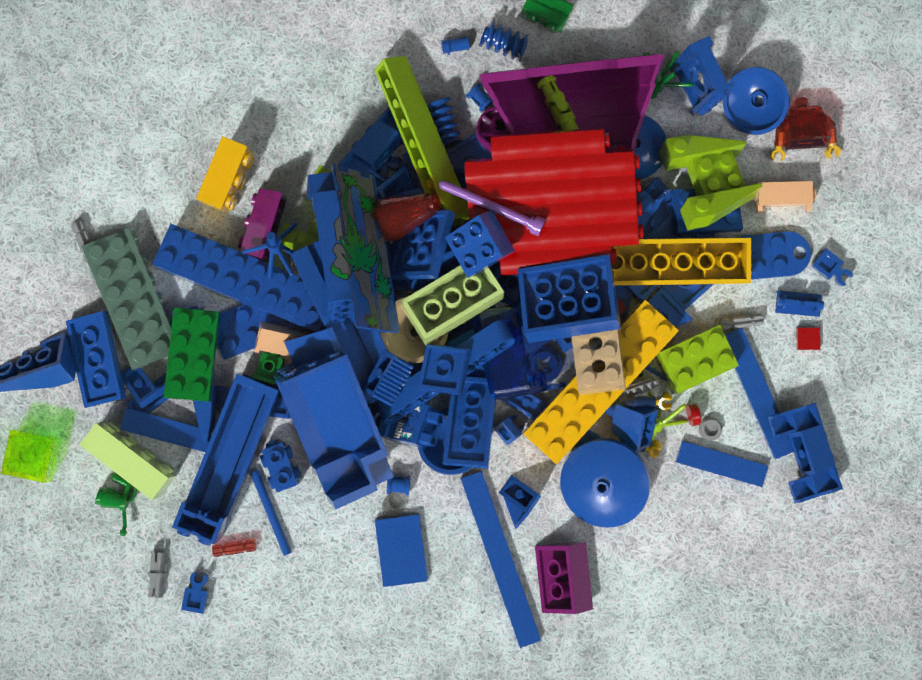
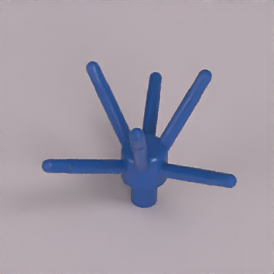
M294 222L279 236L275 235L274 232H269L266 235V244L244 249L242 253L247 254L268 248L270 252L268 278H272L274 254H278L289 275L293 276L294 272L282 251L284 250L289 254L295 251L283 245L282 239L297 226V223Z

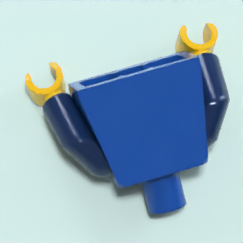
M664 393L660 399H656L655 396L628 397L617 404L612 403L606 410V414L613 417L611 432L621 442L627 444L636 452L644 453L648 451L649 456L652 458L659 456L663 444L658 440L652 441L659 410L655 406L659 405L662 410L670 409L672 404L664 403L663 400H672V395Z

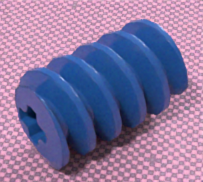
M492 21L489 26L485 27L479 47H482L486 42L487 50H490L494 45L495 53L503 49V56L506 57L511 52V59L514 60L519 55V61L521 62L528 44V34H525L520 39V31H517L512 36L510 27L506 32H503V25L501 24L495 29V22Z
M451 97L435 100L428 105L433 122L445 147L462 142V140L455 139L456 136L461 134L460 131H453V128L458 126V123L451 122L456 117V114H449L448 112L454 107L453 105H446L448 101L452 100Z

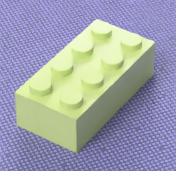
M460 265L403 299L401 306L420 338L427 345L501 301L504 297V291L489 268L467 278Z
M111 421L109 423H95L79 445L151 500L161 497L177 476L173 473L174 468L166 462L162 464L155 459L156 455L147 448L143 450L137 446L139 442L132 436L127 435L126 437L119 432L120 427Z

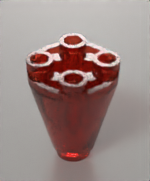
M434 193L385 196L378 200L377 207L373 209V216L380 223L384 239L387 242L398 241L440 211L441 205Z

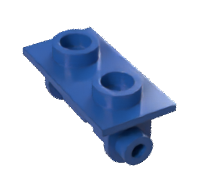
M777 291L775 313L820 317V310L824 308V301H821L822 295Z

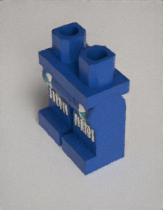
M422 404L400 420L391 424H385L383 419H381L378 431L380 436L387 440L424 449L426 446L435 447L438 435L432 433L431 430L433 425H443L445 415L430 405Z

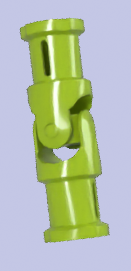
M555 76L544 77L537 83V87L542 90L546 98L545 103L550 109L556 125L561 130L579 129L574 120L575 115L565 100L564 93L559 90L555 82Z

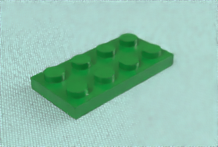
M174 308L164 398L210 402L220 312Z

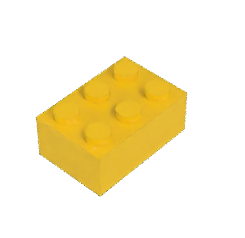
M222 136L196 197L198 201L226 214L230 210H234L238 200L235 198L238 189H243L246 182L245 172L247 169L250 170L255 160V157H252L253 152L248 146Z

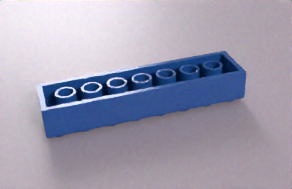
M170 223L152 263L157 269L262 311L311 333L324 329V325L300 276L295 274L290 276L288 271L273 266L272 278H268V263Z

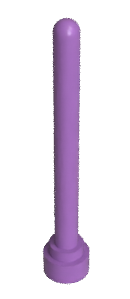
M445 180L439 183L440 189L527 226L526 229L530 230V233L536 236L540 235L546 219L540 216H531L530 218Z

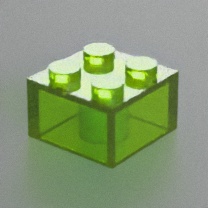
M10 429L1 474L42 483L52 482L61 438L21 429Z

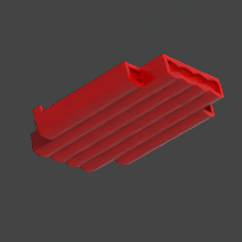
M605 127L492 135V158L465 161L467 190L530 218L531 216H540L546 219L540 235L536 236L526 229L527 226L493 212L515 249L513 253L500 260L501 275L518 274V269L608 254L610 255L613 267V263H617L616 249H612V246L639 245V239L644 238L643 224L638 225V216L642 215V201L637 202V192H641V180L636 178L635 169H640L639 155L634 154V149H626L625 146L616 147L615 150H606V147H610V135L605 133ZM467 201L469 221L480 214L490 211Z

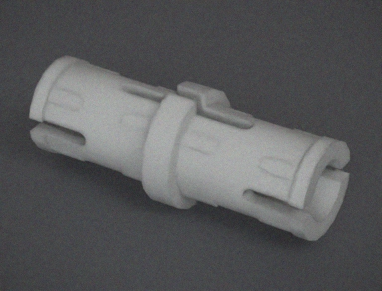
M151 551V565L148 572V577H150L148 597H163V578L166 577V572H164L165 552Z

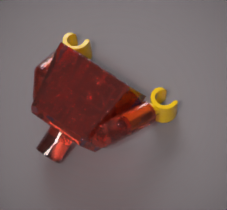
M805 97L796 99L795 107L789 108L786 118L776 128L774 139L776 148L771 152V159L774 161V154L778 151L781 153V161H783L785 153L782 147L784 146L785 150L826 147L824 154L827 158H831L830 151L833 148L836 157L841 154V149L836 146V142H838L836 123L823 112L821 106H809L808 99Z

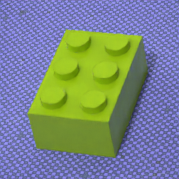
M721 325L714 326L670 346L656 355L673 394H679L739 366Z

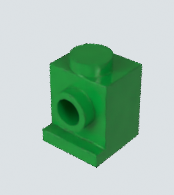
M262 352L253 378L277 385L273 375L278 373L277 369L283 367L285 359L280 358V354ZM267 362L273 364V368L270 371L265 368Z

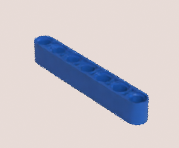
M498 320L458 345L457 347L471 350L467 375L511 347L515 343V339L506 322ZM421 371L404 382L399 396L392 406L380 400L375 402L385 424L396 422L439 394L438 392L418 389Z

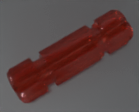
M255 539L245 540V542L242 540L225 543L224 545L215 544L212 546V554L214 557H220L223 554L233 555L244 553V551L253 552L256 550Z

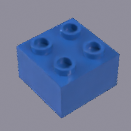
M492 210L476 216L445 237L467 278L481 273L515 251Z

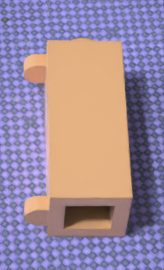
M813 181L759 182L762 183V188L755 196L757 213H762L763 207L805 206L806 212L812 210L813 200H816V187H813Z
M261 321L254 352L259 353V350L289 356L283 341L310 334L311 332Z

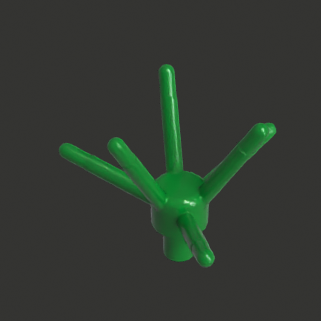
M675 51L662 74L657 75L656 85L651 96L652 99H655L658 92H661L664 87L693 86L692 82H668L675 76L674 72L665 77L679 55V51ZM648 52L643 53V56L650 55Z

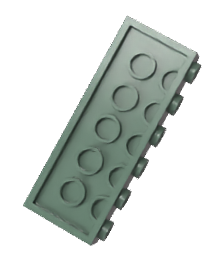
M126 227L124 231L82 245L81 249L133 371L168 357L172 319L169 313H164L162 306L165 303L160 292L156 293L153 286L156 284L152 272H147L145 267L148 264L143 251L139 252L136 244H139L135 231L131 232L129 227Z

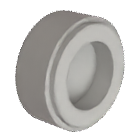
M708 418L701 422L699 433L704 439L713 441L722 434V426L718 420Z

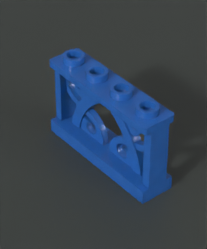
M710 36L690 44L670 68V72H674L675 75L677 74L680 82L693 83L692 87H683L693 107L690 111L692 115L699 113L702 116L710 112L712 108L717 106V103L723 101V98L729 95L728 91L733 87L732 83H727L711 50L713 42ZM698 72L702 73L704 85L698 79Z

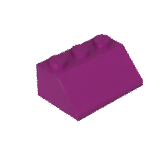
M259 188L258 193L253 194L251 200L253 210L251 214L247 215L244 225L247 227L245 236L241 235L238 243L240 252L244 249L266 244V235L269 232L277 234L287 201L283 193ZM266 248L247 253V255L268 262L270 252Z
M566 542L535 546L542 613L579 614L593 610L586 542Z

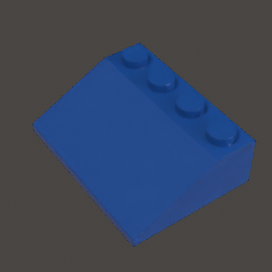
M609 254L518 269L523 331L529 343L621 329Z

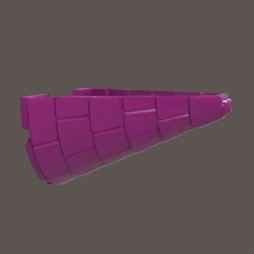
M663 54L532 67L479 74V78L493 100L492 103L508 127L507 129L510 134L561 130L556 125L551 111L545 103L546 98L542 90L537 87V83L540 80L553 75L556 78L555 82L559 90L564 93L565 100L575 115L574 120L579 129L605 127V133L610 135V147H606V150H615L616 147L625 146L626 149L635 150L636 139L655 88V80L664 57Z

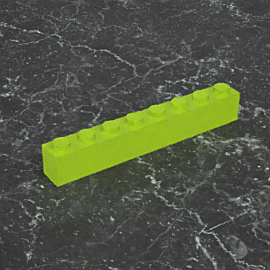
M406 56L384 58L374 71L432 211L450 210L456 213L453 227L460 226L469 219L468 203L465 199L444 191L439 187V183L443 180L459 187L461 185L458 182L453 165L438 134L437 127L433 122L428 105L423 98L420 86L413 74L412 67Z

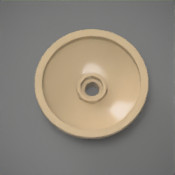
M402 298L395 302L400 333L380 332L381 338L388 352L406 362L420 363L424 360L426 345L419 335L416 337L411 336V332L416 330L402 309L401 301L405 299ZM448 333L429 344L444 346Z

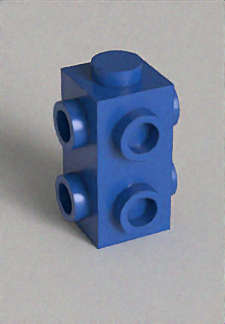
M278 440L267 443V448L261 450L263 455H260L263 467L269 470L268 482L271 489L275 488L276 492H280L299 485V479H302L298 466H293L291 458H294L291 446H286L285 442L279 443Z

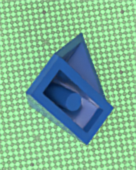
M513 475L509 477L499 492L504 497L515 530L526 519L541 498L538 492Z

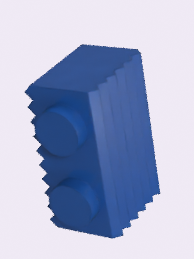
M384 350L362 391L392 406L393 402L398 398L404 382L409 378L413 365Z

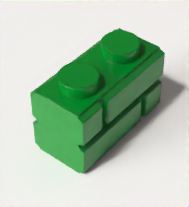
M526 0L521 14L525 15L524 19L531 23L538 21L544 24V29L551 33H556V31L561 33L574 5L565 0Z

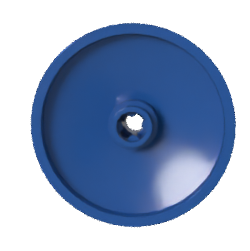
M600 438L581 444L569 455L561 471L560 486L567 506L577 517L591 525L609 528L624 525L639 515L649 498L651 480L644 460L633 448L614 439Z

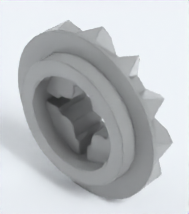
M649 377L630 384L628 389L625 390V394L632 397L659 386V379Z

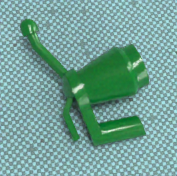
M114 472L112 481L126 487L124 494L109 487H100L95 504L100 505L102 508H119L122 511L123 527L119 534L120 536H125L127 533L126 509L129 503L135 500L138 489L135 488L132 497L128 499L132 485Z

